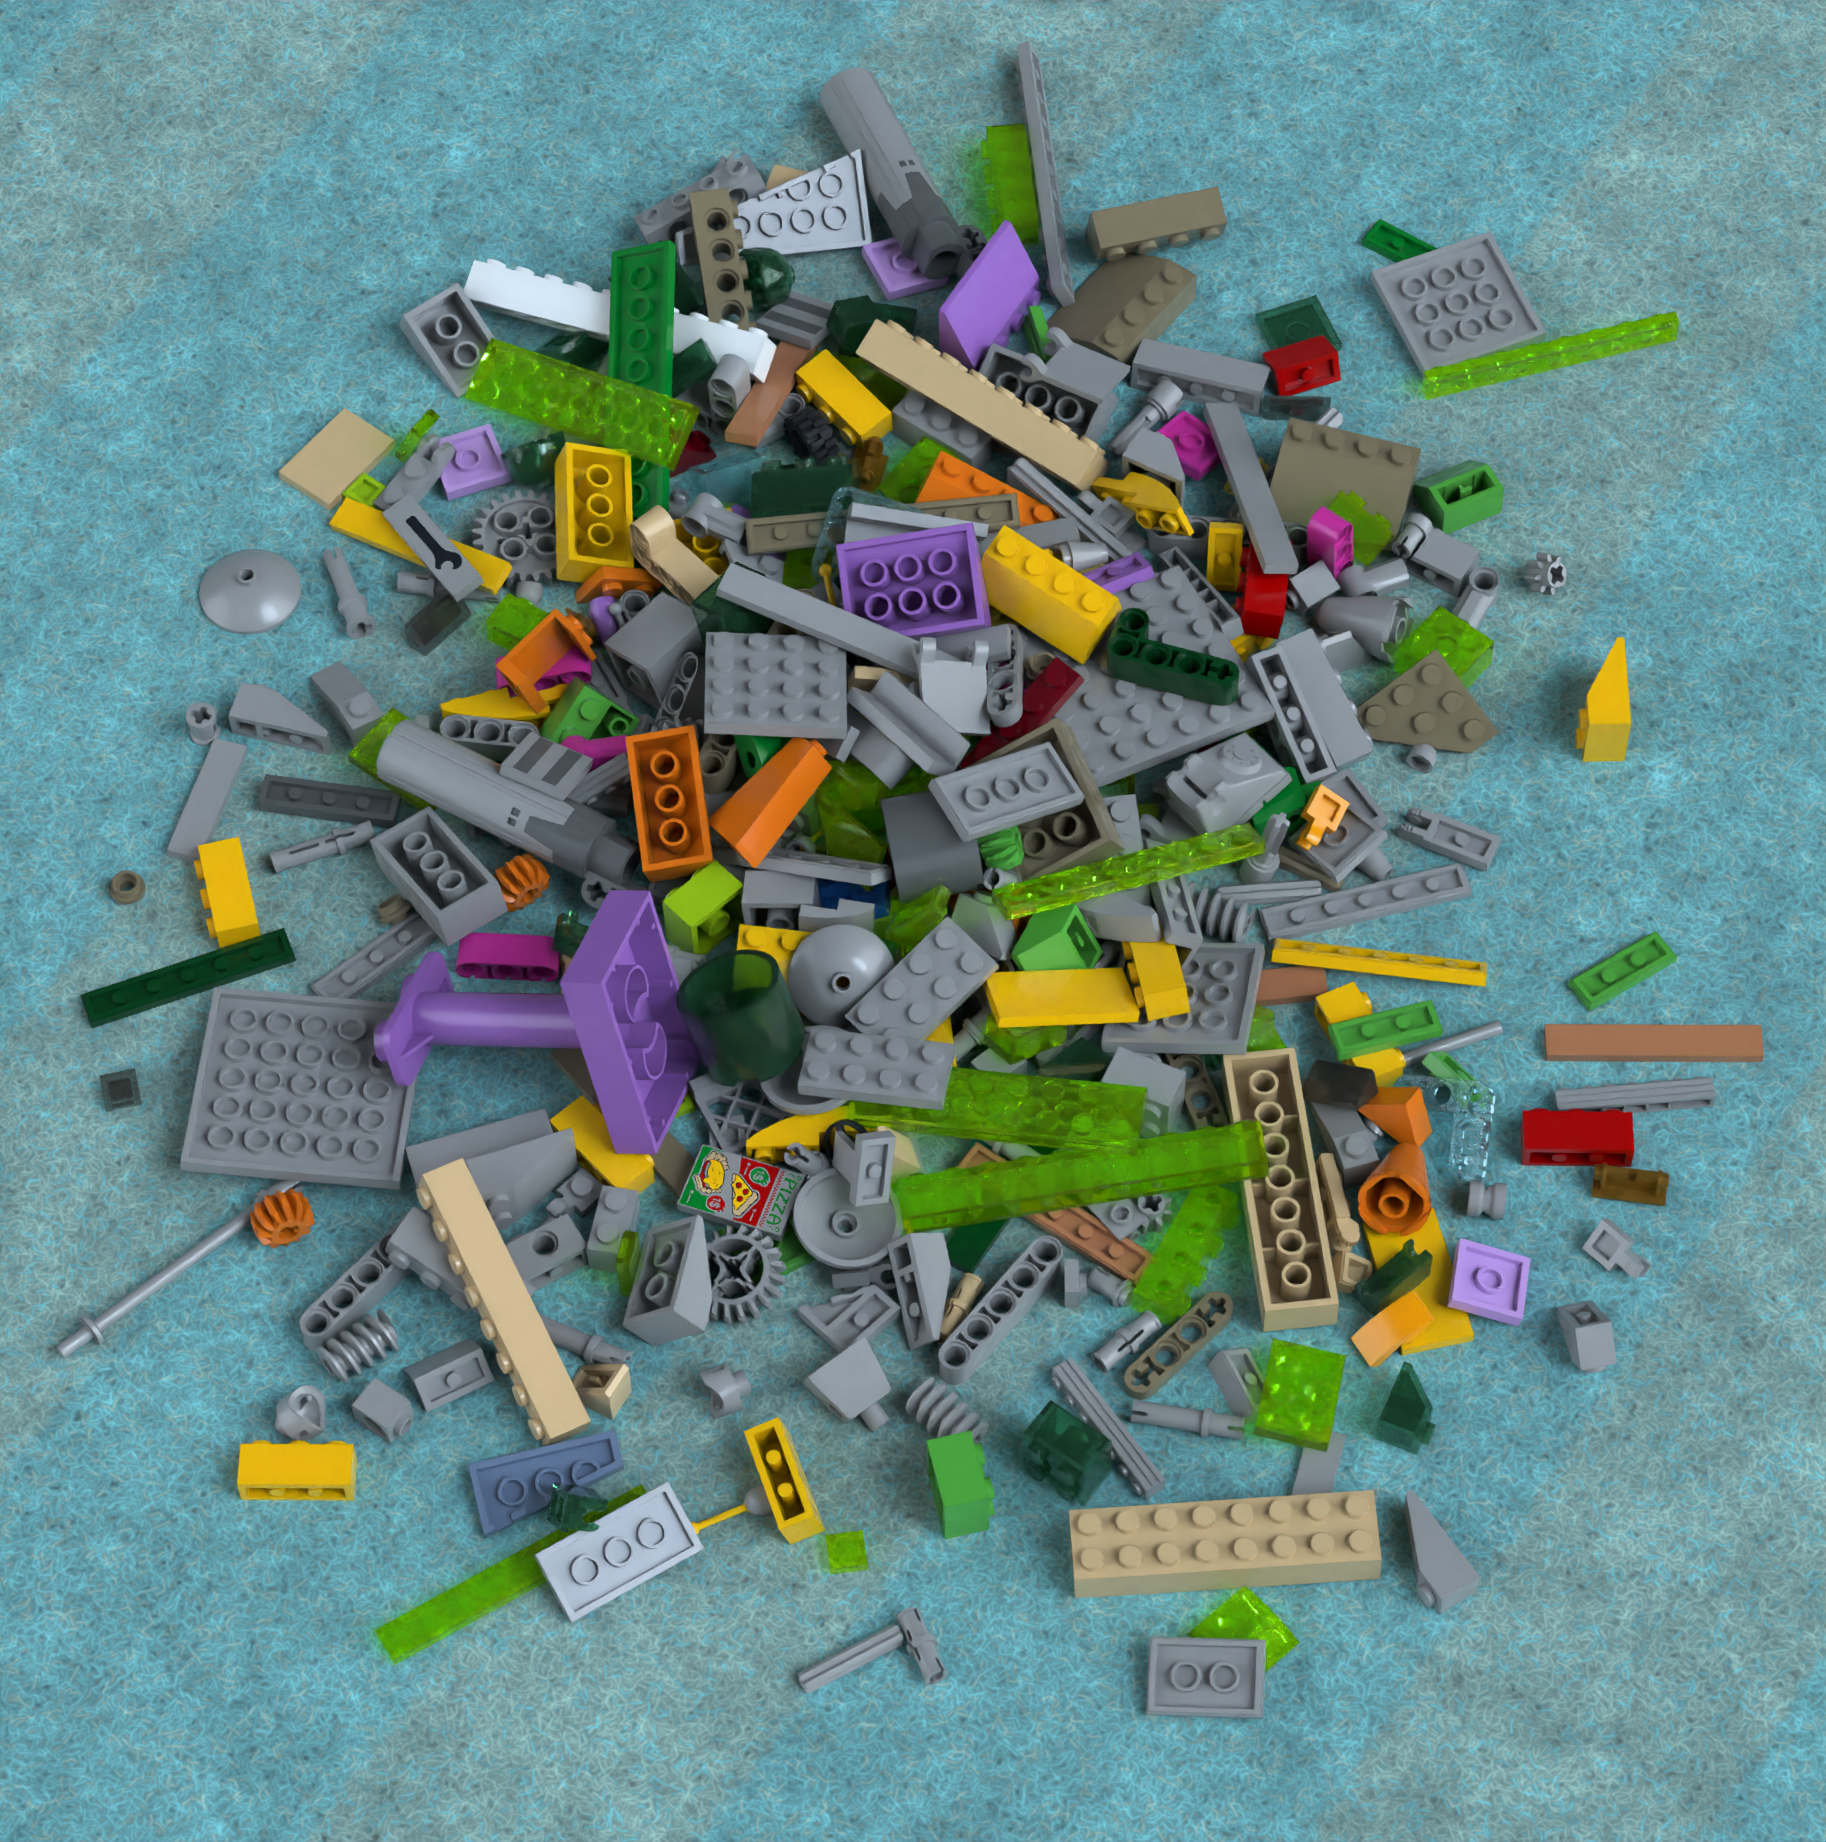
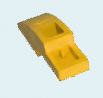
M1130 472L1123 480L1099 476L1092 484L1099 500L1103 502L1108 496H1111L1134 511L1137 522L1145 529L1189 537L1194 533L1176 496L1169 488L1154 478Z
M558 684L553 688L538 691L547 704L538 714L518 696L510 698L508 688L506 687L498 690H487L481 694L465 698H454L449 702L441 703L442 719L452 714L523 721L532 723L539 731L569 684Z
M855 1105L839 1106L820 1114L795 1115L781 1120L747 1139V1157L771 1165L776 1162H785V1152L795 1156L794 1152L787 1149L790 1144L795 1142L802 1144L811 1152H820V1148H825L824 1135L826 1130L838 1120H854L870 1133L875 1132L878 1126H886L892 1129V1117L856 1118ZM843 1125L846 1134L852 1135L855 1139L856 1134H860L856 1129ZM836 1127L832 1130L830 1137L832 1148L835 1141V1132H837Z

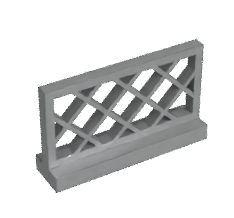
M769 1048L688 1081L689 1093L695 1109L699 1110L706 1125L709 1126L708 1128L712 1131L719 1149L738 1155L739 1152L746 1150V1140L763 1130L756 1127L761 1114L778 1118L779 1121L795 1116V1114L765 1106L767 1098L764 1093L759 1104L741 1099L743 1092L747 1089L755 1088L762 1090L759 1080V1069L762 1059ZM848 1100L841 1106L857 1105V1101ZM717 1102L731 1105L726 1118L711 1114L707 1106ZM737 1107L755 1112L750 1125L731 1120ZM715 1121L721 1122V1130ZM728 1128L735 1130L741 1128L746 1133L743 1141L732 1146H728L724 1137Z

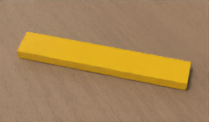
M346 497L329 522L332 530L426 567L386 521L380 510ZM448 538L481 575L484 583L477 588L496 596L513 569L510 562Z
M1282 938L1274 939L1271 962L1482 987L1486 986L1487 978L1486 962Z

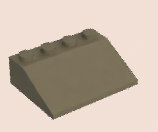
M1134 252L1127 253L1125 257L1118 260H1106L1074 293L1075 303L1066 307L1062 306L1046 322L1048 329L1053 326L1058 327L1066 333L1072 342L1132 366L1142 339L1146 338L1156 341L1195 300L1197 275L1170 259Z
M1290 417L1270 486L1282 522L1302 523L1308 526L1313 514L1320 507L1325 506L1353 525V543L1394 552L1391 545L1398 538L1418 473L1421 449Z
M1058 718L968 766L971 767L1050 742L1085 796L1080 805L1018 825L1024 845V858L1021 865L1014 866L1010 870L1020 875L1022 880L1021 891L1093 867L1125 850L1072 728Z

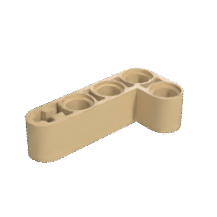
M659 505L654 506L629 525L631 548L638 562L676 597L681 598L690 608L696 611H704L713 622L711 627L713 630L719 631L745 611V607L716 596L717 588L722 578L676 538L674 521L663 507Z

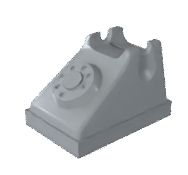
M1244 732L1201 753H1192L1184 760V766L1181 770H1173L1165 777L1170 797L1167 803L1188 826L1212 849L1216 850L1264 806L1263 801L1268 803L1292 781V778L1280 764Z

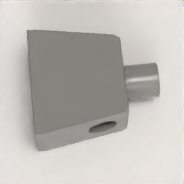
M865 1336L802 1381L844 1424H847L860 1414L870 1430L874 1432L890 1420L878 1401L892 1391L891 1386Z

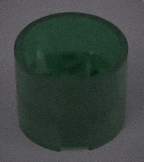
M751 949L727 952L709 959L698 966L681 983L676 995V1005L708 1076L714 1082L723 1086L735 1087L739 1081L759 1078L762 1083L787 1070L803 1053L801 1045L807 1030L779 965L770 954Z

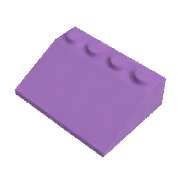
M1003 221L939 309L940 357L944 352L949 354L968 369L967 373L971 369L977 372L980 371L991 343L1007 348L1011 334L1021 330L1028 307L1038 305L1041 299L1039 275L1010 221Z
M972 522L836 545L845 611L916 641H920L921 637L936 638L992 627L988 596Z

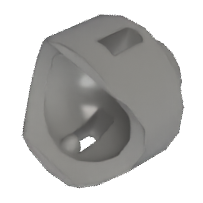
M722 1363L698 1372L704 1384L711 1387L709 1411L714 1420L742 1410L740 1397L752 1393L744 1370L731 1373L728 1365Z
M310 1385L301 1386L278 1401L275 1425L279 1433L284 1437H291L295 1441L308 1442L325 1431V1396L316 1387Z

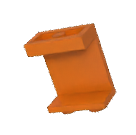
M556 608L495 665L514 693L536 714L540 713L547 704L534 687V684L573 646H576L591 661L597 658L590 647L593 641L582 630L584 627L572 614L569 613L565 617Z

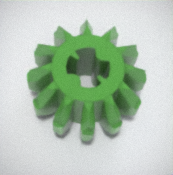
M1018 825L977 838L982 859L985 860L988 868L995 869L996 867L1006 871L1013 869L1014 866L1021 865L1024 858V845Z

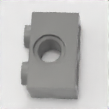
M568 1213L558 1218H549L539 1228L527 1234L516 1235L505 1244L521 1278L535 1287V1291L588 1264L587 1243ZM548 1249L552 1251L547 1255L538 1254L541 1250Z

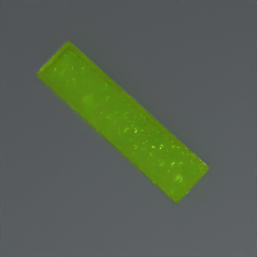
M494 338L490 339L464 397L478 405L604 448L615 449L630 457L674 471L701 410L693 404Z
M952 1067L942 1111L850 1100L846 1119L854 1120L865 1128L876 1129L878 1126H886L894 1131L1136 1156L1148 1091L1147 1087Z

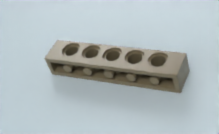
M729 188L689 193L690 211L706 316L710 322L719 324L720 320H724L723 317L725 315L735 314L739 319L733 323L739 326L738 329L748 331L750 327L756 328V322L749 321L747 311L753 310L751 291H744L743 280L748 279L746 259L740 260L738 249H743L741 229L735 230L733 219L739 218L737 200L730 199ZM719 222L725 227L722 230L715 231L710 229L709 225ZM726 253L730 257L725 261H718L714 258V255ZM729 283L735 288L729 292H724L718 287L721 284Z

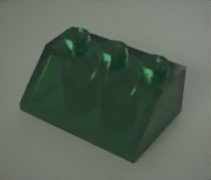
M848 454L828 456V461L815 462L814 457H802L794 459L795 464L782 465L781 460H769L761 462V467L752 472L751 518L848 510L853 502L858 503L862 499L858 458L848 459Z

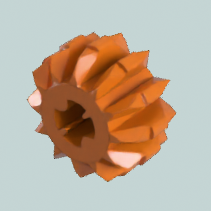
M529 853L522 856L517 855L509 862L505 861V865L496 869V874L493 876L499 882L509 912H514L517 909L523 910L527 905L533 904L534 900L542 897V892L549 886L550 876L546 872L547 869L541 861H538Z
M293 1188L286 1190L284 1193L277 1190L274 1195H265V1200L254 1204L255 1210L249 1214L257 1239L261 1241L262 1245H269L272 1249L277 1248L281 1244L287 1247L293 1241L299 1242V1237L309 1234L310 1227L315 1223L314 1214L308 1199L304 1197L302 1192H295Z

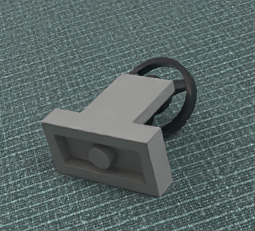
M841 1119L834 1122L826 1130L824 1147L827 1155L832 1160V1165L851 1184L849 1201L855 1207L888 1203L896 1136L890 1130L868 1133L858 1122L850 1119ZM843 1125L856 1129L860 1134H856L855 1139L852 1135L846 1134ZM836 1127L837 1132H835V1141L832 1148L830 1137L832 1130Z

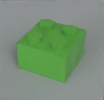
M971 1431L926 1440L927 1474L945 1539L989 1530V1516L995 1515L992 1499H995L990 1476L985 1477L983 1465H986L981 1443L974 1444Z

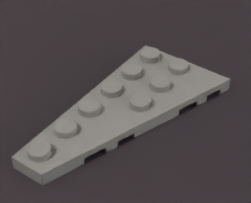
M860 149L738 204L739 218L733 219L735 230L741 229L743 249H738L740 260L862 248L863 245L871 244L872 237ZM719 222L709 225V228L715 231L722 230L725 227ZM692 225L675 234L679 267L699 265ZM726 253L714 255V258L718 261H725L730 257Z

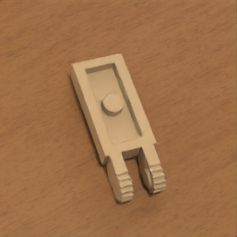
M1321 1153L1315 1162L1328 1242L1331 1247L1330 1250L1334 1255L1343 1249L1352 1252V1246L1357 1245L1361 1238L1359 1225L1350 1218L1351 1205L1349 1200L1345 1198L1342 1187V1172L1336 1166L1333 1153Z

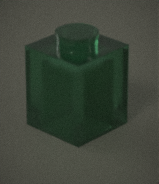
M865 295L835 301L826 326L842 348L861 344L874 321L878 319L882 322L884 317L870 297Z

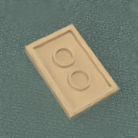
M344 408L278 471L279 477L330 511L343 499L342 493L363 472L368 474L396 447L395 440Z

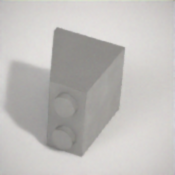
M661 592L604 643V646L624 689L659 710L681 657L688 652L705 656L706 632H713L711 628L713 622L704 611H696L690 608L681 598L677 597L674 599Z

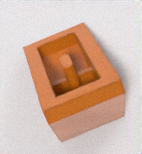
M1375 1087L1356 1109L1400 1144L1409 1143L1420 1148L1432 1133L1420 1087Z

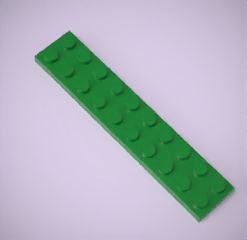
M670 240L614 251L611 255L606 448L631 452L633 522L656 505L663 507L669 513L676 245ZM634 556V563H636L638 560Z

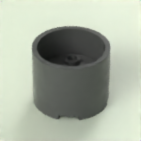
M930 790L880 799L900 904L984 888L977 839L963 843Z

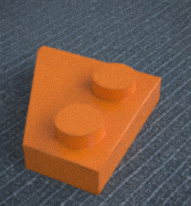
M601 566L575 591L577 604L589 603L601 596H612L615 599H620L629 590H641L648 597H651L663 584L646 569Z

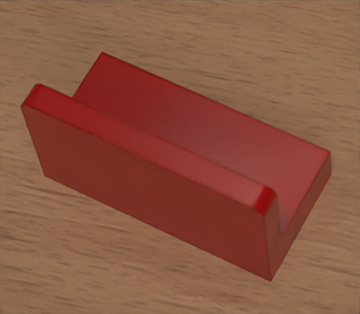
M1323 335L1263 353L1264 362L1272 370L1274 390L1279 399L1341 381L1338 351Z

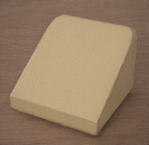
M1344 1249L1333 1255L1331 1259L1337 1292L1369 1296L1374 1263Z

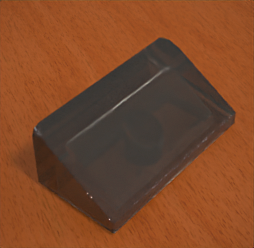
M1264 395L1262 419L1289 421L1291 417L1304 421H1317L1330 408L1331 397Z
M444 589L405 624L407 644L421 655L427 656L471 616L465 601L461 599L459 602H456L448 591Z
M1320 1059L1314 1062L1302 1086L1303 1098L1306 1101L1352 1110L1360 1109L1379 1093L1375 1073L1372 1069Z

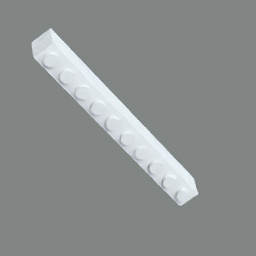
M488 259L487 263L474 260L464 288V292L473 306L609 342L610 290L603 289L602 293L592 291V287L581 282L574 281L573 285L565 284L561 278L551 274H545L544 278L534 276L535 273L524 267L516 266L515 270L507 269L505 264L493 259ZM674 308L673 360L715 370L723 355L735 354L744 359L748 364L750 380L760 383L765 382L777 348L768 338V333L750 327L748 331L738 329L739 326L727 320H720L719 324L710 322L708 317L696 312H690L689 316L679 314L680 311Z

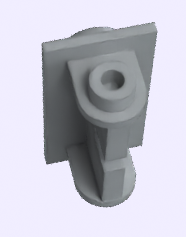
M1102 1169L1073 1190L1074 1194L1119 1241L1127 1237L1134 1242L1140 1236L1141 1232L1138 1230V1227L1146 1222L1148 1218L1139 1211L1138 1207Z

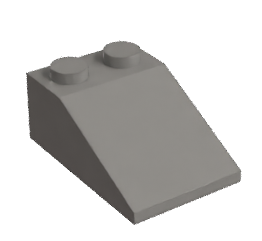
M458 282L404 314L399 323V327L415 351L457 399L512 366V363Z
M572 1128L466 1160L467 1168L498 1230L506 1229L513 1222L522 1219L578 1169Z
M697 1214L647 1230L622 1326L652 1346L705 1332L713 1298L703 1217Z

